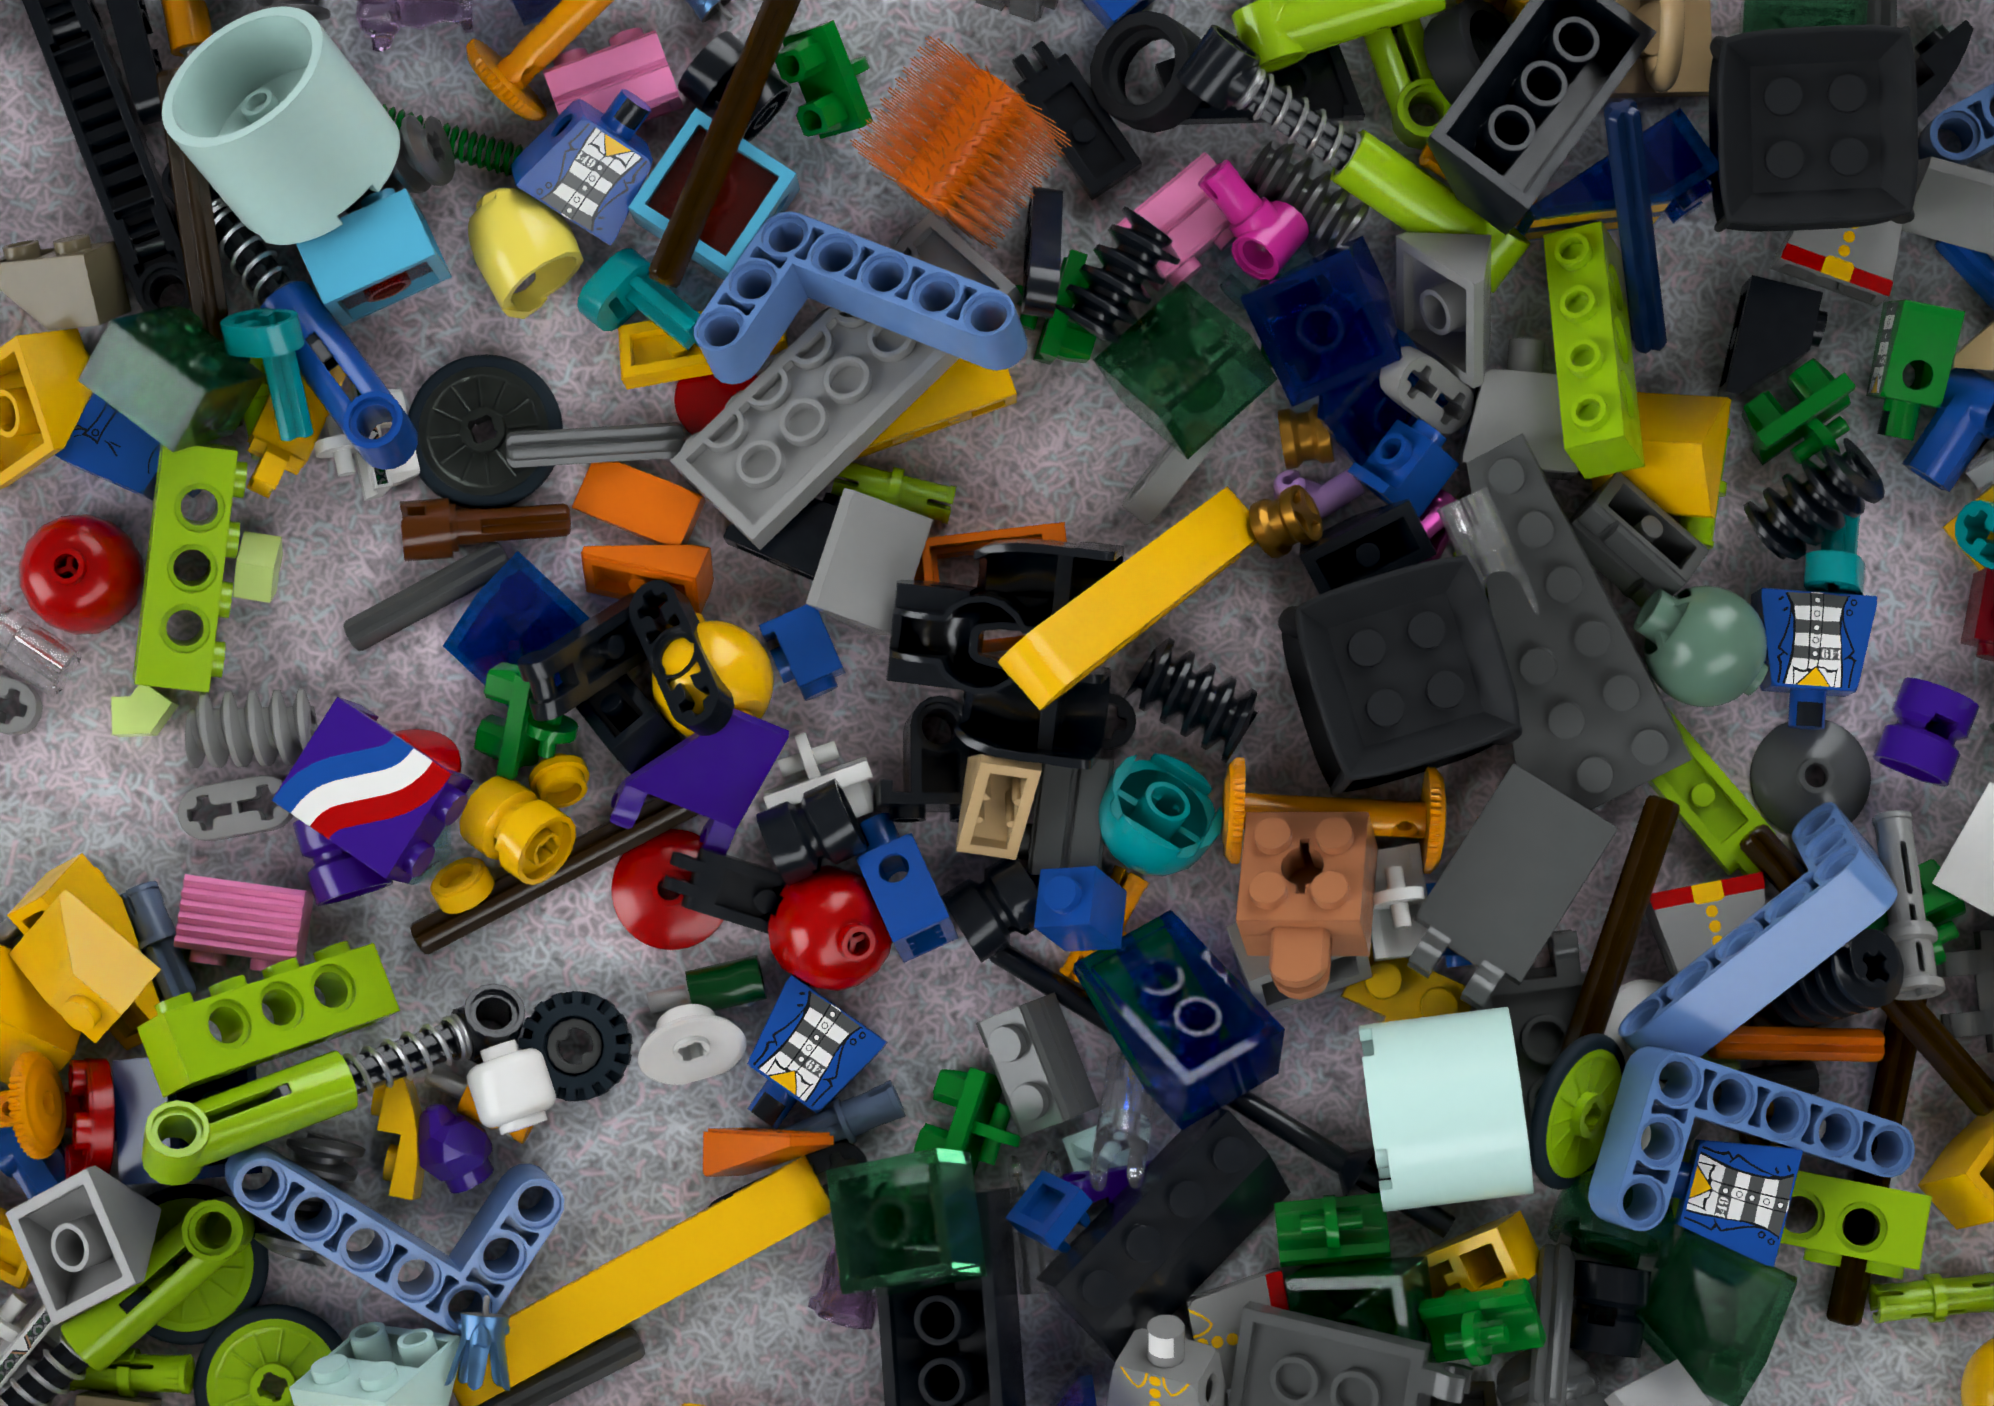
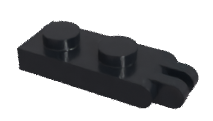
M1040 41L1032 47V50L1043 68L1036 72L1024 54L1014 58L1012 63L1024 80L1015 87L1019 94H1025L1020 95L1025 102L1042 110L1030 105L1026 106L1055 121L1056 123L1037 114L1066 133L1064 134L1049 125L1070 140L1068 141L1056 133L1067 142L1065 143L1054 135L1067 148L1055 138L1053 140L1058 146H1054L1065 154L1063 155L1059 152L1093 201L1141 169L1142 162L1110 115L1099 106L1092 89L1069 56L1065 53L1056 59L1048 46L1043 41Z
M700 847L697 858L673 851L670 864L692 871L689 881L665 875L662 887L683 894L681 906L769 934L768 923L770 915L776 916L778 906L784 898L779 894L786 886L779 871Z

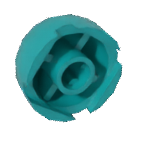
M1154 753L1150 760L1134 761L1137 755L1127 757L1109 778L1099 806V824L1104 844L1110 853L1127 868L1144 875L1163 877L1189 869L1205 854L1221 833L1223 823L1221 805L1215 812L1214 805L1208 797L1213 788L1206 778L1190 765L1169 755Z

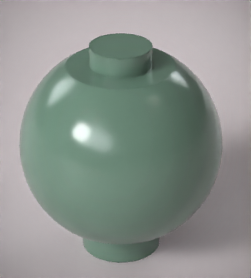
M1704 585L1686 588L1673 597L1660 588L1646 600L1636 616L1633 629L1645 636L1644 658L1649 673L1656 684L1667 695L1679 702L1696 707H1714L1729 703L1740 697L1743 693L1748 696L1754 693L1768 672V665L1764 663L1767 654V637L1763 623L1755 609L1744 598L1733 591L1717 586Z

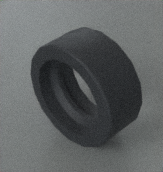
M1464 0L1432 18L1424 30L1423 47L1428 68L1437 87L1451 105L1510 27L1505 16L1492 4L1484 0Z
M1142 11L1126 15L1106 31L1096 46L1090 65L1091 89L1099 106L1113 118L1131 128L1150 133L1173 129L1192 115L1202 99L1184 86L1176 75L1201 41L1200 37L1166 14ZM1160 39L1167 40L1173 45L1175 53V67L1170 82L1162 93L1150 102L1142 105L1131 103L1127 99L1125 92V77L1129 64L1138 51L1150 42Z

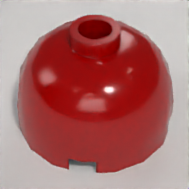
M90 514L61 516L42 525L26 543L19 562L20 587L31 610L49 626L74 635L98 634L118 623L137 605L144 584L143 559L132 539L115 523ZM76 560L78 562V570L75 568ZM67 574H73L72 577L67 578Z
M821 866V871L791 886L786 884L779 894L784 898L778 906L776 916L771 914L768 923L770 948L781 968L806 985L834 991L859 986L878 972L889 956L892 939L865 878L858 873L844 870L837 866Z

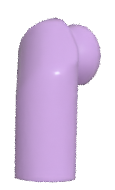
M1349 468L1324 484L1300 477L1299 471L1293 469L1282 471L1273 482V497L1275 500L1280 497V493L1284 489L1292 485L1303 487L1313 498L1321 519L1358 498L1365 491L1362 484L1347 472Z

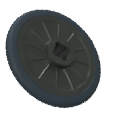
M485 354L467 356L448 363L431 375L422 385L412 402L408 414L418 433L416 454L420 467L419 476L434 493L441 498H449V502L469 509L503 508L515 504L537 490L548 478L555 466L513 468L508 465L505 451V440L508 433L563 429L558 403L548 385L533 370L516 360ZM491 420L494 430L497 432L495 438H490L478 444L472 432L473 426Z

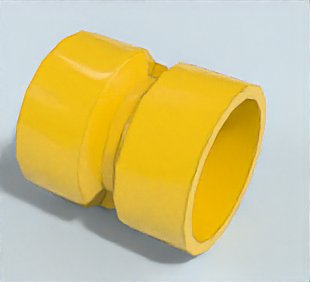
M502 776L492 777L478 787L470 796L459 822L460 834L468 844L488 858L499 860L500 867L521 882L529 885L543 883L552 877L566 862L576 839V826L570 817L550 803L538 799L533 791L517 780H510Z

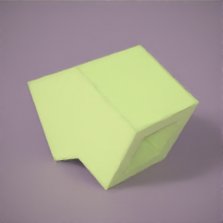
M244 531L236 560L233 597L271 603L277 592L282 563V537Z
M138 685L131 696L111 697L112 735L117 737L157 736L179 705L153 686Z

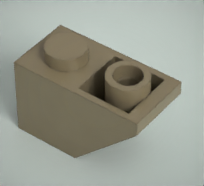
M81 234L53 241L54 248L40 249L38 240L21 241L2 247L4 256L0 258V291L47 330L99 326L132 311L115 241L91 243L89 234Z

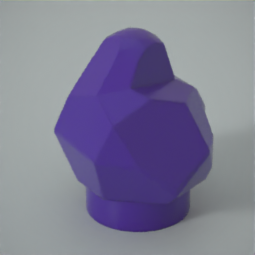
M432 1104L425 1108L419 1119L418 1150L420 1166L440 1181H445L449 1191L453 1194L472 1189L485 1181L494 1171L488 1158L493 1151L492 1143L485 1129L466 1115L456 1117L443 1104Z

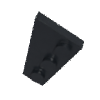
M1339 44L1307 54L1305 58L1295 64L1267 73L1274 75L1275 84L1279 87L1290 86L1292 96L1295 98H1308L1309 106L1313 110H1326V116L1329 121L1364 120L1365 113ZM1175 57L1157 63L1155 66V72L1162 91L1171 80L1175 67ZM1202 100L1192 115L1179 125L1267 122L1261 118L1254 120V113L1248 109L1246 111L1242 109L1237 110L1236 106H1231L1230 108L1227 107L1224 111Z

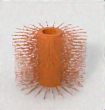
M925 37L926 40L942 52L930 44L928 45L935 49V52H931L927 47L925 48L936 58L920 46L919 48L934 60L921 51L919 52L936 65L923 58L922 60L929 65L927 67L918 60L927 68L925 69L914 61L925 70L923 71L914 65L922 71H914L919 77L905 68L917 78L915 79L905 72L918 82L916 83L906 76L907 81L917 90L903 79L901 80L909 87L895 78L907 89L896 83L898 86L915 97L913 98L902 91L914 102L899 90L897 91L902 96L889 87L900 98L890 91L888 92L901 102L896 99L894 100L906 109L899 106L896 102L894 103L900 109L891 102L889 103L892 106L883 101L890 108L884 104L882 105L897 115L895 116L888 112L898 122L883 110L881 111L885 115L875 109L882 116L876 112L874 113L887 123L878 117L876 118L890 127V129L884 127L878 122L883 127L881 128L874 121L872 122L875 125L866 120L876 128L874 129L868 125L880 134L878 135L873 132L881 141L866 129L865 131L868 134L860 128L859 130L865 135L860 134L866 138L862 139L875 148L867 146L863 141L862 143L866 147L857 140L855 141L858 144L852 140L850 141L859 147L857 148L859 151L865 154H861L862 156L877 165L871 164L872 166L893 177L894 179L883 175L896 182L901 190L935 213V215L945 218L953 226L948 220L950 219L969 238L971 237L965 231L976 240H978L976 238L978 237L991 247L989 244L994 245L988 240L993 241L984 234L989 237L991 236L981 226L993 236L995 235L992 232L1000 238L1002 237L999 234L1004 235L996 230L994 227L999 228L986 220V218L999 225L995 221L997 220L1006 227L1002 223L1004 222L1012 228L1005 221L1012 224L995 212L997 211L1006 217L995 206L1008 216L1010 215L1006 211L1016 217L1009 211L1011 210L1020 217L1019 214L1008 206L1013 209L1015 208L1002 200L1001 197L1012 205L1014 204L1005 196L1018 206L1020 205L1013 199L1025 206L1015 197L1021 201L1023 200L1011 191L1019 196L1021 195L1010 186L1014 187L1023 196L1025 195L1016 187L1028 196L1030 195L1023 189L1029 193L1031 192L1018 182L1032 190L1014 176L1024 181L1019 176L1021 175L1038 188L1026 177L1037 185L1039 184L1029 176L1042 183L1028 173L1031 172L1036 175L1032 172L1034 170L1030 166L1042 175L1044 174L1036 167L1048 174L1035 164L1037 163L1047 169L1043 166L1042 162H1037L1039 161L1038 158H1040L1049 165L1040 156L1053 164L1042 155L1044 154L1051 160L1053 159L1043 152L1045 151L1055 156L1044 145L1056 154L1058 153L1050 146L1065 155L1045 139L1058 146L1057 143H1054L1053 139L1055 138L1066 148L1067 146L1054 135L1065 143L1067 142L1056 133L1068 141L1070 140L1049 125L1066 134L1064 131L1037 114L1056 123L1055 121L1026 106L1030 105L1042 110L1025 102L1020 96L1025 94L1016 93L1005 84L1006 79L1002 82L990 74L987 66H985L987 71L980 69L967 54L978 68L976 69L955 47L953 48L961 57L939 38L937 39L951 52L932 37L930 38L944 50ZM939 57L943 58L948 64L942 61ZM930 64H932L933 66H935L936 68H938L941 72H939L938 70L934 69ZM921 75L926 77L931 83L925 80ZM913 83L921 87L923 90L917 88ZM1041 133H1043V134H1045L1046 136H1048L1051 140H1049L1048 138H1046L1045 136H1043ZM1034 141L1038 142V143H1039L1042 147H1044L1046 150H1044L1043 148H1041V147H1040L1038 144H1036ZM1027 154H1029V155H1031L1032 157H1034L1037 161H1035L1034 159H1032L1031 157H1029ZM1023 164L1029 167L1032 171L1028 170Z

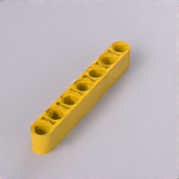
M1228 486L1032 629L1011 647L997 663L1034 705L1042 711L1241 557L1240 554L1249 546L1253 547L1257 540L1250 525L1248 508Z
M804 1155L735 1192L733 1196L726 1200L723 1199L510 1315L508 1323L510 1332L505 1337L510 1388L832 1212L834 1208L806 1156ZM488 1354L484 1381L479 1389H470L468 1382L460 1383L457 1371L452 1390L460 1406H478L505 1391L503 1387H499L493 1382L490 1354Z

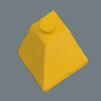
M78 328L17 335L0 347V489L8 487L65 448L96 386L92 360L84 348Z
M66 888L9 953V956L44 1000L60 1013L71 1027L81 1031L95 1044L161 970Z

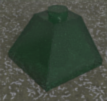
M1682 1228L1650 1283L1647 1306L1637 1310L1636 1316L1645 1324L1643 1339L1666 1365L1678 1359L1704 1394L1727 1405L1740 1406L1768 1360L1796 1288L1797 1277L1776 1267L1758 1263Z

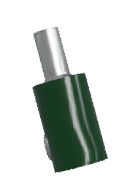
M757 955L685 971L687 981L685 984L647 993L651 1013L686 1004H700L709 1007L713 1011L734 1006L748 1007L756 1003V1001L767 999Z

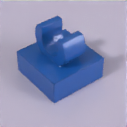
M1042 1169L1005 1218L1018 1232L1054 1251L1058 1250L1062 1253H1068L1071 1247L1065 1241V1238L1076 1224L1085 1228L1088 1227L1090 1217L1086 1211L1093 1201L1081 1188Z

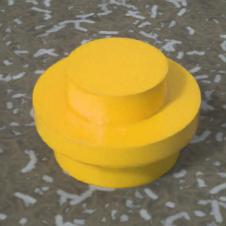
M557 753L554 757L542 759L531 771L528 782L531 791L540 800L550 803L555 808H564L577 803L585 796L590 773L586 762L582 758Z

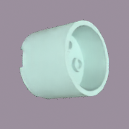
M281 6L262 9L245 15L212 34L189 55L177 70L167 88L162 105V121L170 137L239 220L249 230L259 234L266 243L290 245L302 243L320 237L343 225L338 215L355 203L368 188L375 192L381 190L396 164L400 149L399 130L388 112L319 22L307 11L295 7Z
M1508 1007L1359 1025L1360 1042L1362 1043L1364 1056L1362 1057L1366 1094L1379 1179L1391 1178L1390 1180L1379 1181L1383 1212L1534 1194L1524 1103Z

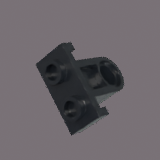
M939 695L927 698L911 713L905 722L903 731V792H893V780L880 779L873 788L874 812H889V820L900 823L925 821L926 812H949L950 821L959 823L967 758L971 757V747L964 744L954 733L955 725L961 722L964 707L961 703L951 697ZM936 716L945 720L951 730L950 742L935 744L929 741L923 734V719Z

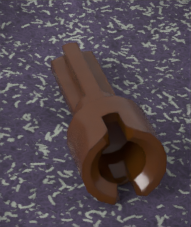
M449 498L400 501L405 562L454 558L453 552H459L460 545L564 537L571 532L570 509L568 505L563 503L456 510V504H450Z

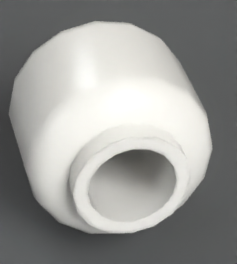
M515 1039L481 1050L480 1054L483 1063L474 1066L467 1075V1083L481 1123L490 1128L498 1127L502 1136L548 1120L545 1111L554 1105L556 1094L542 1053L533 1048L518 1050Z

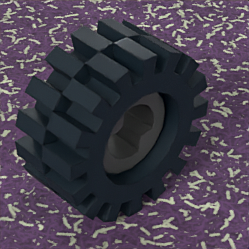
M561 992L552 995V998L545 1002L541 1001L534 1008V1013L526 1018L522 1026L525 1029L522 1038H519L518 1048L522 1050L533 1048L542 1053L556 1098L565 1101H583L602 1096L610 1091L609 1089L623 1078V1073L627 1065H630L632 1057L630 1054L631 1044H633L632 1034L629 1033L628 1022L624 1015L607 999L589 992ZM575 1028L587 1032L593 1044L592 1052L582 1053L581 1063L572 1064L565 1060L562 1054H560L559 1047L561 1041L570 1038L571 1029Z

